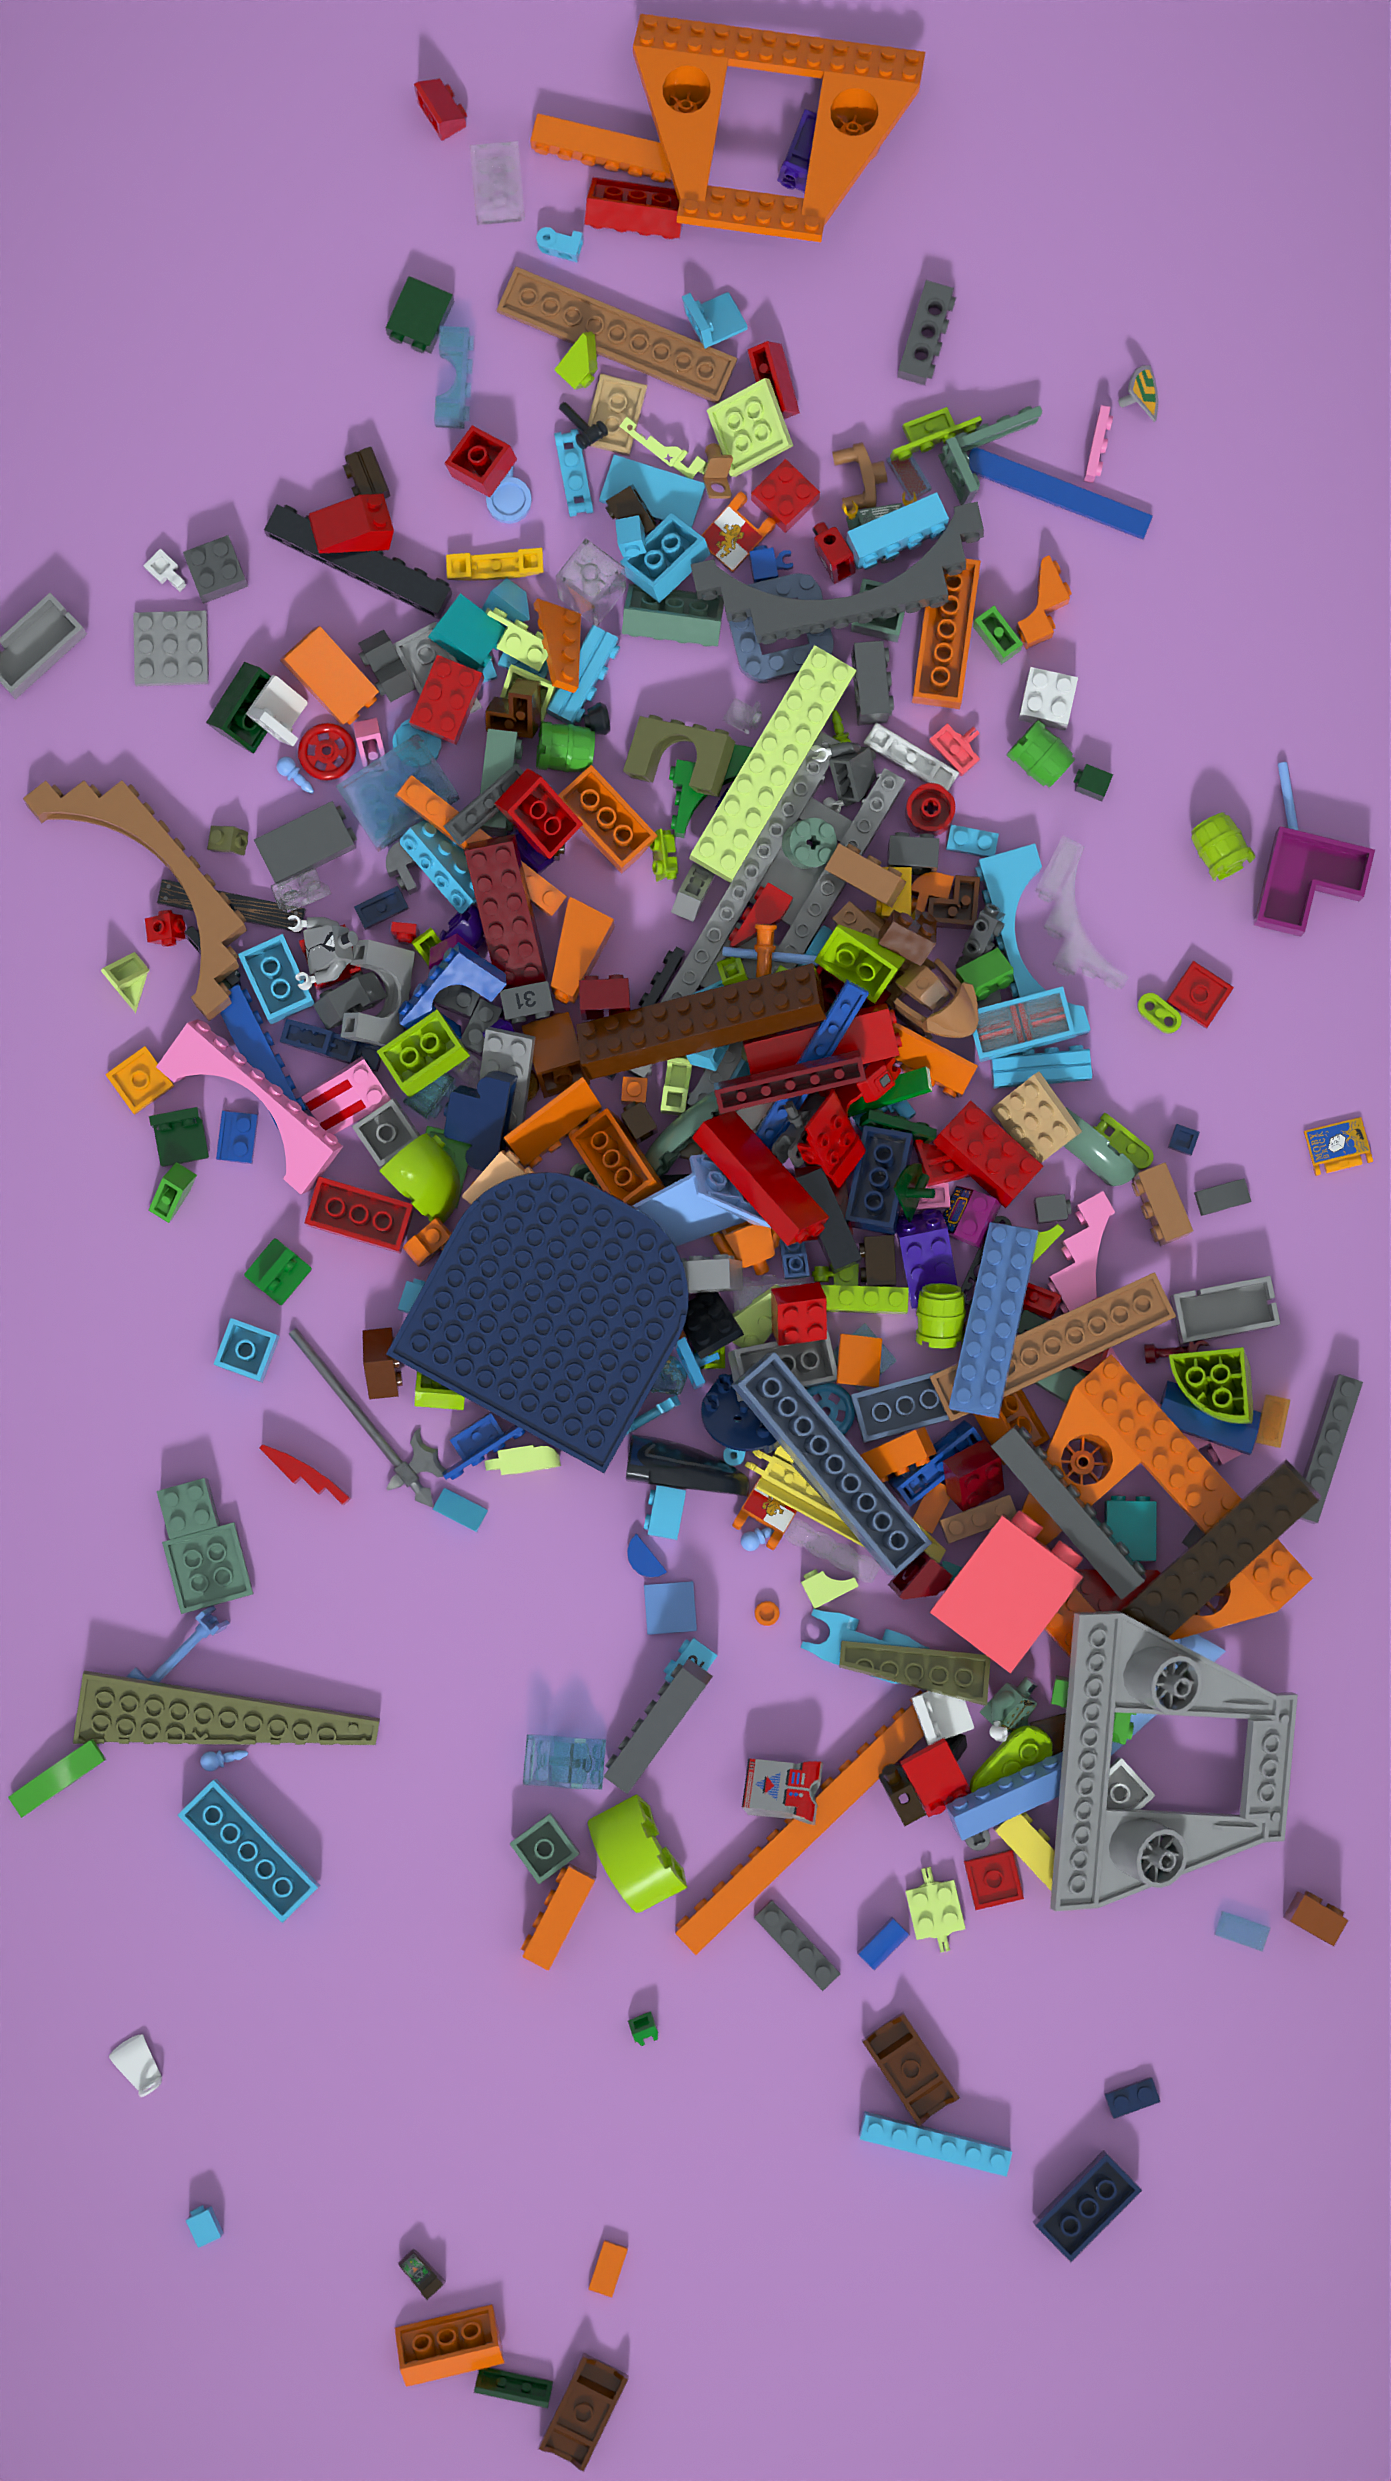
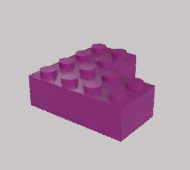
M1280 826L1275 833L1253 925L1301 937L1306 930L1315 891L1360 902L1365 895L1375 849Z

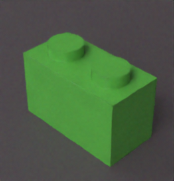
M992 606L974 619L973 628L1001 665L1021 651L1023 643L995 606Z
M996 948L956 969V978L961 984L964 981L972 984L977 1001L984 1000L991 993L999 989H1005L1013 982V967L999 948Z

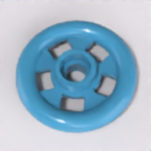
M834 1383L807 1388V1392L812 1397L816 1394L821 1396L822 1400L817 1402L821 1409L823 1407L830 1409L831 1412L828 1417L843 1435L846 1434L855 1418L850 1394L843 1387ZM831 1393L840 1398L837 1405L833 1401L828 1400ZM838 1410L845 1411L843 1422L836 1420Z

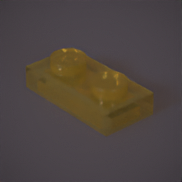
M1265 1395L1255 1443L1281 1448L1290 1399Z

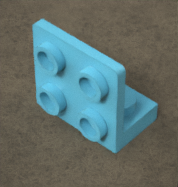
M691 293L682 296L685 314L705 349L748 329L730 293H724L702 304L699 300L695 301Z

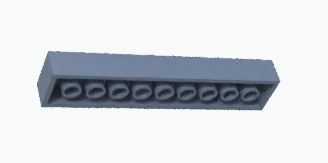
M775 1352L767 1353L731 1385L887 1575L896 1576L932 1544Z

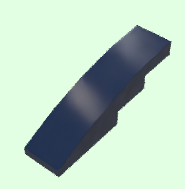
M286 1019L280 1039L281 1043L348 1064L362 1056L371 1070L378 1072L381 1057L377 1051L382 1047L342 1038L341 1034L334 1033L333 1031Z

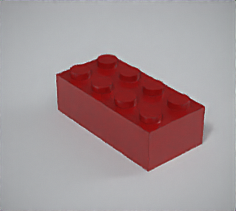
M971 1100L933 1141L941 1151L948 1155L962 1170L966 1171L993 1198L997 1199L1004 1208L1016 1198L1044 1167Z
M319 1176L304 1224L308 1227L401 1254L415 1207L411 1203Z

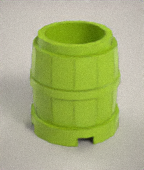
M1224 812L1204 820L1191 831V840L1198 852V856L1209 869L1208 872L1213 881H1216L1217 877L1219 880L1233 875L1243 869L1244 861L1248 860L1251 863L1256 857L1251 847L1247 846L1240 828Z
M943 1283L923 1286L919 1293L918 1308L916 1310V1315L918 1316L916 1342L922 1345V1341L929 1342V1347L954 1348L957 1347V1342H961V1345H963L965 1336L963 1327L966 1310L964 1293L959 1286Z

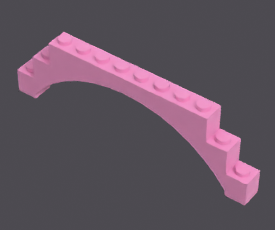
M1104 1191L1075 1207L1077 1212L1074 1214L1081 1226L1085 1224L1086 1229L1062 1242L1063 1247L1061 1248L1067 1261L1071 1260L1073 1264L1048 1278L1050 1282L1047 1284L1048 1289L1062 1296V1304L1059 1305L1062 1314L1070 1312L1097 1298L1096 1267L1099 1246L1108 1218L1115 1213ZM1109 1348L1107 1357L1110 1354H1112L1116 1358V1360L1122 1365V1363L1116 1356L1113 1348ZM1151 1397V1399H1152L1159 1407H1161V1404H1160L1159 1402H1157L1154 1398ZM1183 1433L1197 1450L1208 1445L1210 1448L1207 1450L1209 1457L1213 1463L1218 1462L1219 1466L1243 1454Z

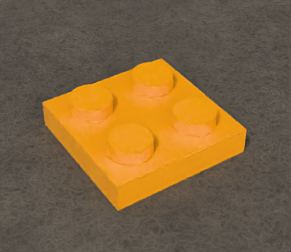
M146 1046L105 1074L134 1115L175 1087L170 1079L156 1067L158 1063Z

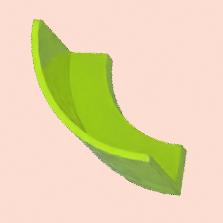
M638 1794L588 1820V1827L594 1847L607 1875L622 1898L636 1913H640L687 1888L684 1868L675 1860L667 1846L663 1848L660 1846L656 1838L660 1833L654 1822L651 1808Z

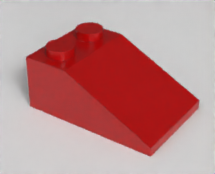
M384 494L358 495L309 513L308 517L318 553L390 549L394 528Z
M945 1738L900 1761L928 1818L944 1812L946 1809L945 1805L953 1802L955 1799L972 1793Z

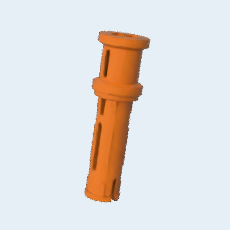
M755 924L757 929V944L754 945L755 952H757L756 978L771 974L772 953L776 950L774 930L777 929V925Z

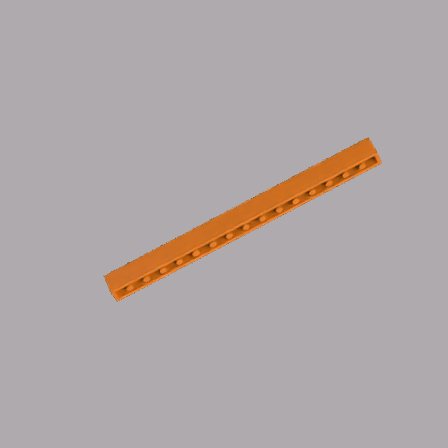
M919 1690L914 1696L919 1695V1694H922V1693H925V1692H922L921 1690ZM913 1703L906 1710L901 1707L892 1716L894 1721L888 1727L884 1724L874 1733L876 1739L871 1744L865 1742L856 1751L858 1756L852 1762L847 1759L838 1768L840 1773L834 1779L830 1776L820 1785L823 1790L815 1796L818 1805L815 1825H810L794 1818H786L784 1820L786 1825L780 1831L776 1828L766 1837L768 1843L762 1848L757 1846L748 1855L750 1860L744 1866L739 1863L730 1872L732 1877L726 1883L722 1880L711 1890L714 1893L712 1897L708 1900L703 1898L694 1906L696 1912L690 1918L685 1915L675 1925L678 1928L675 1934L695 1955L879 1779L878 1776L886 1765L895 1764L924 1736Z

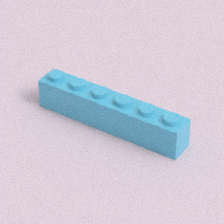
M866 2111L864 2112L859 2132V2139L1005 2177H1007L1013 2153L1011 2148L921 2125L918 2127L917 2124Z

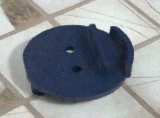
M732 1374L719 1375L704 1397L701 1406L702 1421L710 1436L721 1445L733 1450L756 1451L764 1449L763 1452L767 1454L776 1450L780 1446L777 1440L744 1400L738 1402L736 1391L731 1386L734 1383ZM739 1417L741 1421L735 1422L734 1418Z

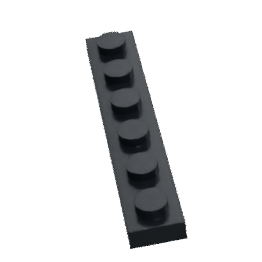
M676 946L673 952L671 950L668 951L662 962L665 964L664 969L661 973L656 972L650 983L653 985V988L649 994L646 992L643 994L639 1001V1006L645 1007L658 1003L685 956L684 950ZM612 1074V1075H608V1076H604V1077H606V1078H608L609 1080L613 1081V1079H614V1077L616 1076V1074Z

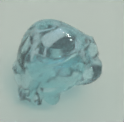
M672 1355L669 1356L651 1389V1393H666L673 1396H678L682 1393L687 1380V1373L680 1360Z

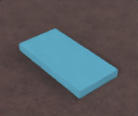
M613 456L599 502L607 504L606 500L633 484L655 520L662 522L669 514L673 513L689 527H693L705 490L703 482L624 457Z

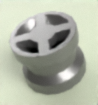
M988 1830L982 1831V1833L980 1832L965 1839V1842L973 1850H983L990 1843V1833Z

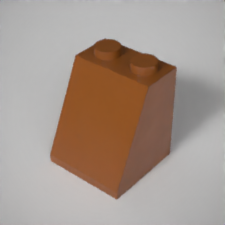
M569 1012L557 1013L549 1018L539 1021L534 1020L522 1026L525 1035L535 1037L532 1062L544 1098L562 1093L581 1077L585 1079L588 1085L591 1084L581 1066L579 1044Z

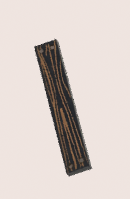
M162 879L157 903L194 911L181 884ZM223 892L231 901V904H229L234 912L238 909L248 923L293 932L288 927H295L298 921H291L288 917L296 915L301 920H304L305 908Z

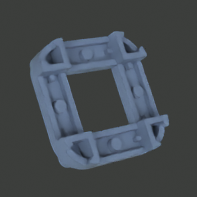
M790 574L748 584V586L785 598L823 600L818 583L811 575ZM747 617L742 622H728L740 671L748 678L758 681V683H768V680L798 673L814 645L831 655L833 653L834 641L831 628H827L818 634L806 633L809 644L762 655L760 644H757L752 617Z

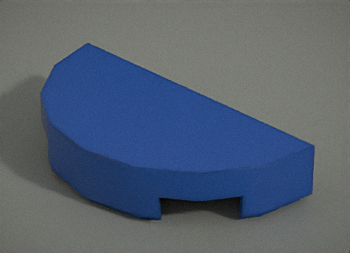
M636 1534L631 1539L627 1549L628 1561L632 1568L640 1575L649 1578L659 1577L667 1573Z

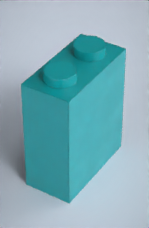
M460 593L428 638L465 666L477 670L479 666L485 668L491 660L492 656L489 653L493 648L498 650L496 646L506 628Z
M1111 1496V1501H1105L1104 1522L1113 1531L1111 1536L1117 1543L1121 1541L1130 1551L1128 1555L1133 1561H1156L1157 1501H1150V1496H1136V1501H1126V1496Z

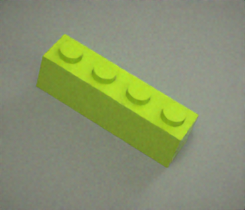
M821 1285L826 1296L827 1312L908 1313L909 1287Z

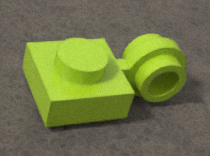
M859 1263L835 1274L829 1271L828 1266H814L812 1277H814V1282H829V1277H833V1285L858 1286Z

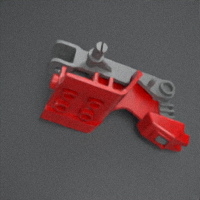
M891 1057L871 1062L864 1068L866 1081L814 1092L801 1111L796 1109L793 1101H787L784 1108L788 1113L787 1118L791 1124L772 1146V1153L782 1164L790 1158L792 1164L796 1167H800L804 1161L808 1164L821 1166L824 1173L834 1181L836 1187L840 1188L866 1152L865 1146L848 1119V1108L861 1096L866 1103L876 1101L895 1085V1080L901 1072L900 1067L893 1066L896 1061L895 1058Z

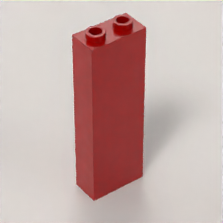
M886 1003L859 1009L832 1056L859 1050L863 1064L899 1056L898 1048L902 1047L899 1032L894 1033L892 1024L897 1023L894 1010H889ZM821 1021L744 1040L743 1045L751 1075L795 1065Z
M736 1111L721 1114L701 1124L692 1139L787 1246L796 1242L800 1244L809 1236L816 1237L825 1229L823 1225L829 1216Z

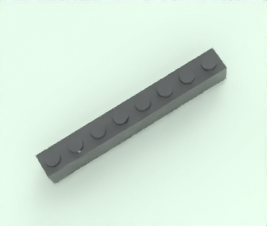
M1016 1424L991 1447L1122 1600L1145 1581V1568L1139 1561L1136 1560L1134 1562L1129 1557L1130 1551L1121 1541L1117 1543L1111 1536L1113 1534L1111 1528L1105 1522L1101 1524L1095 1517L1097 1515L1095 1509L1089 1503L1084 1504L1079 1498L1081 1494L1073 1484L1068 1485L1065 1482L1061 1469L1057 1465L1052 1466L1046 1459L1048 1455L1039 1445L1036 1447L1030 1441L1032 1438L1030 1433L1023 1426L1019 1428Z

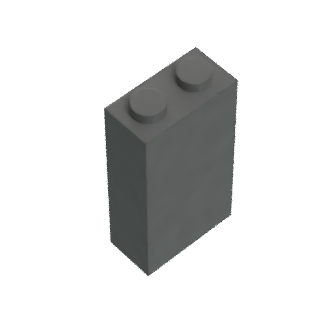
M333 801L254 839L277 887L356 849L353 842L357 838L351 827L346 829L342 821L346 819V816L341 806L335 807Z

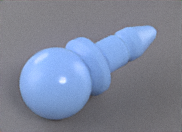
M282 757L278 760L276 768L279 774L287 776L288 781L294 779L304 791L310 794L314 793L310 782L306 781L299 774L301 769L296 767L295 761L292 758Z
M766 1527L761 1531L759 1528H756L754 1532L748 1531L742 1535L741 1545L747 1551H754L760 1544L766 1543L765 1538L770 1537L774 1530Z
M221 1750L217 1753L209 1751L202 1755L200 1764L204 1770L214 1771L219 1766L223 1768L224 1762L228 1763L246 1757L248 1751L236 1750L221 1754Z

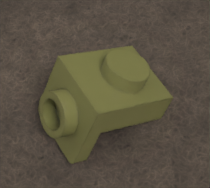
M211 826L207 850L245 855L248 844V832L234 826Z

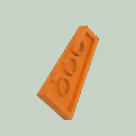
M537 598L533 605L535 611H538V627L542 629L544 636L542 640L543 648L548 653L546 661L552 686L575 693L579 688L581 613Z

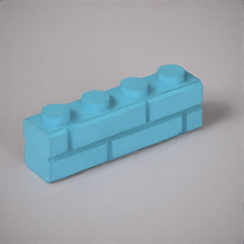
M592 625L580 647L579 688L575 693L558 688L546 709L547 714L567 725L581 722L586 712L583 709L587 700L591 702L596 695L597 689L595 685L599 679L603 681L608 673L607 663L610 658L614 660L619 653V640L616 636Z
M1083 1045L1070 1046L1069 1051H1059L1058 1047L1046 1048L1044 1053H1035L1034 1049L1021 1051L1020 1055H1006L990 1060L993 1089L1019 1087L1039 1071L1048 1084L1090 1081L1092 1079L1090 1049H1083Z

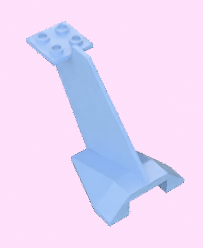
M707 1154L691 1155L689 1160L692 1174L632 1205L653 1219L667 1233L675 1247L746 1221L753 1225L771 1228Z

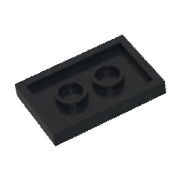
M704 1292L688 1301L683 1331L700 1359L705 1358L744 1335L718 1292Z

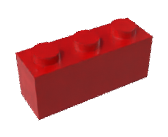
M766 341L747 349L756 382L764 378L770 379L784 420L799 414L800 411L782 344Z

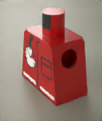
M825 522L815 525L812 529L815 534V549L833 583L836 584L855 574L854 555L837 527L828 529Z

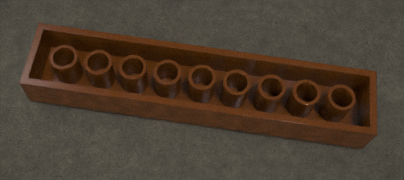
M811 963L576 1024L581 1066L589 1080L819 1022L826 1020L827 1017L821 979L814 964Z

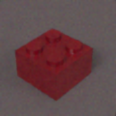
M985 1439L943 1461L947 1495L963 1512L1005 1490L1001 1458Z

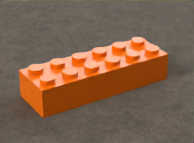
M966 559V570H962L960 574L953 576L944 574L948 590V602L938 608H931L930 606L924 608L912 703L960 709L981 560Z

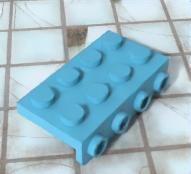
M426 820L410 827L400 839V845L453 907L461 914L466 912L471 905L476 903V898L464 850Z

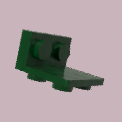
M198 1107L149 1116L150 1126L154 1128L159 1161L162 1167L174 1165L176 1162L182 1164L209 1158L202 1114Z

